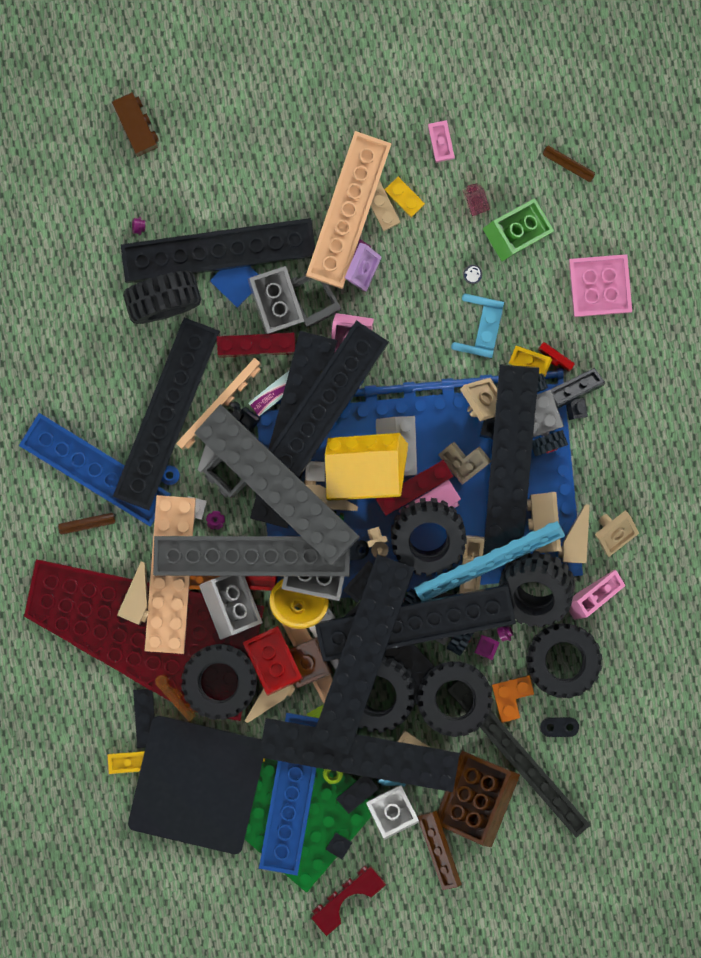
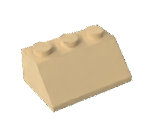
M556 492L529 496L530 499H527V511H531V519H528L529 530L537 531L549 523L556 521L559 523ZM560 539L534 551H540V553L561 551Z

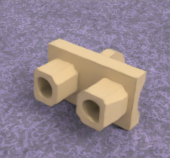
M379 527L369 529L370 541H367L369 548L372 547L373 556L376 557L378 554L386 557L388 554V546L385 544V542H388L387 537H382Z

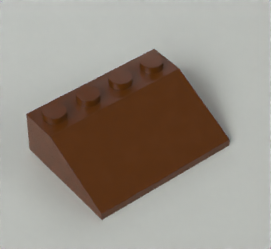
M461 751L453 792H445L437 812L442 828L482 846L492 847L520 774Z

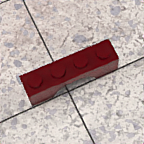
M294 333L217 336V356L219 358L259 354L292 355L295 351Z
M442 460L404 482L401 496L376 498V501L384 515L387 516L453 478V475L445 461Z
M364 865L356 872L358 874L356 878L346 880L341 885L343 887L342 890L338 893L334 891L327 897V903L323 906L320 903L312 910L314 914L311 915V919L326 936L341 924L339 910L347 897L354 894H364L372 898L386 886V882L372 865L368 867Z

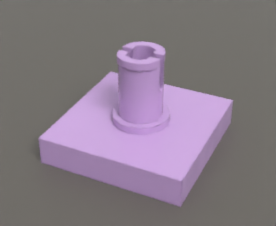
M359 243L345 279L360 290L367 292L381 256L368 245Z

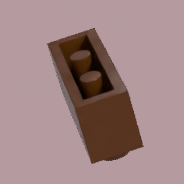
M133 92L112 101L136 156L139 157L158 148L156 142H159L155 130L151 132L148 127L151 122L147 113L142 114L140 108L143 105L139 96L135 97Z

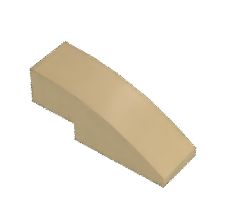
M466 535L467 544H465V552L462 555V565L473 561L476 557L483 556L484 537ZM481 576L461 584L459 594L479 590Z

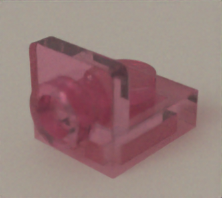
M471 184L465 190H462L472 216L490 210L484 188L480 184Z

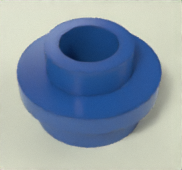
M167 466L162 482L167 485L177 483L180 478L178 469L174 466ZM172 472L173 478L168 479L166 474Z

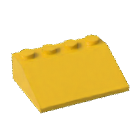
M401 433L328 438L325 451L326 499L331 501L401 496L408 443Z

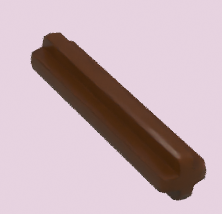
M546 146L543 156L588 182H591L594 178L595 172L550 146Z
M108 513L58 524V530L63 535L115 524L114 513Z

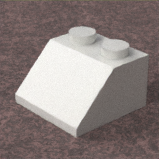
M401 785L366 802L384 840L419 823Z

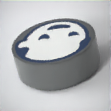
M469 265L463 272L464 280L472 285L479 283L483 276L481 268L477 265Z

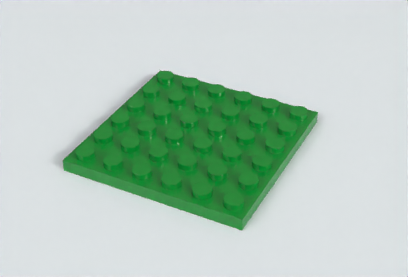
M266 759L262 763L245 840L260 853H262L278 763L277 760ZM316 768L298 876L284 873L306 893L337 858V856L326 850L335 832L351 841L372 817L366 802L376 798L373 794L349 814L337 801L336 798L357 781L349 773H343L342 779L338 783L330 784L323 777L324 769ZM331 770L329 772L330 777H336L337 772Z

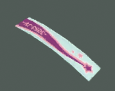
M289 371L249 402V405L258 416L262 415L282 398Z

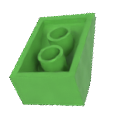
M535 198L482 228L501 261L510 258L554 232Z

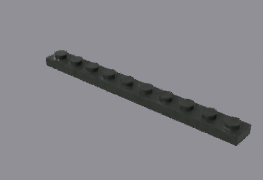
M457 680L447 691L468 712L473 704V693L466 683ZM491 711L486 719L487 721L480 726L481 730L577 838L590 826L588 821Z

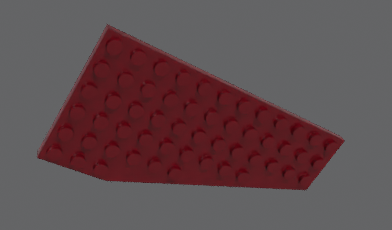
M36 559L24 617L184 710L197 712L190 707L188 701L186 702L181 687L182 673L190 657L200 649L216 644L234 646L249 657L243 642L259 635L261 624L220 640L203 594L189 591L184 654L145 651L147 620L145 623L141 622V625L117 616L133 579ZM147 582V587H148V601H149V588H150V583ZM256 605L262 620L265 606ZM212 664L202 674V689L208 697L214 700H225L231 697L237 689V675L226 664ZM243 711L227 719L241 721Z

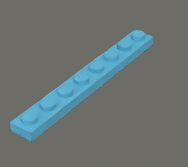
M558 521L549 523L544 528L532 531L518 540H512L501 548L493 549L484 556L476 557L469 563L459 565L454 570L442 573L430 581H425L414 589L421 601L429 600L564 537L565 534Z

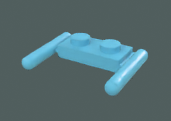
M463 294V301L484 305L474 347L453 342L451 348L461 352L492 358L504 302Z

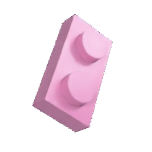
M447 120L428 124L435 162L454 159L455 156Z

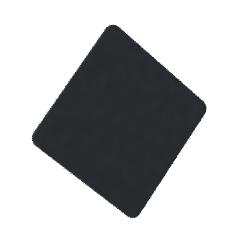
M156 716L152 720L128 820L129 828L136 832L225 853L239 854L243 848L264 759L259 757L262 740L173 718Z

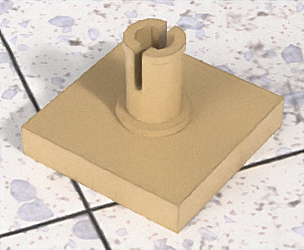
M491 378L463 385L460 390L470 404L467 411L470 412L473 409L470 415L478 417L480 421L495 417L497 388Z
M625 510L614 520L607 514L603 515L599 519V523L603 528L595 536L604 552L610 557L637 536L639 532L631 516Z

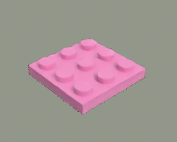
M627 254L569 259L574 317L632 313Z

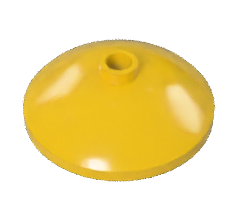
M284 579L280 580L273 587L269 600L270 609L275 618L282 624L296 629L309 628L318 624L326 615L328 609L327 598L282 589Z

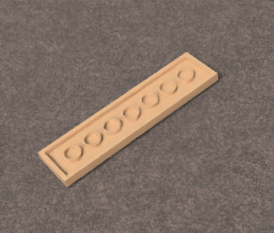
M357 131L354 132L306 277L343 289L346 280L345 276L360 239L391 143Z
M157 495L154 536H193L196 498ZM153 536L145 651L184 654L190 576L153 575Z

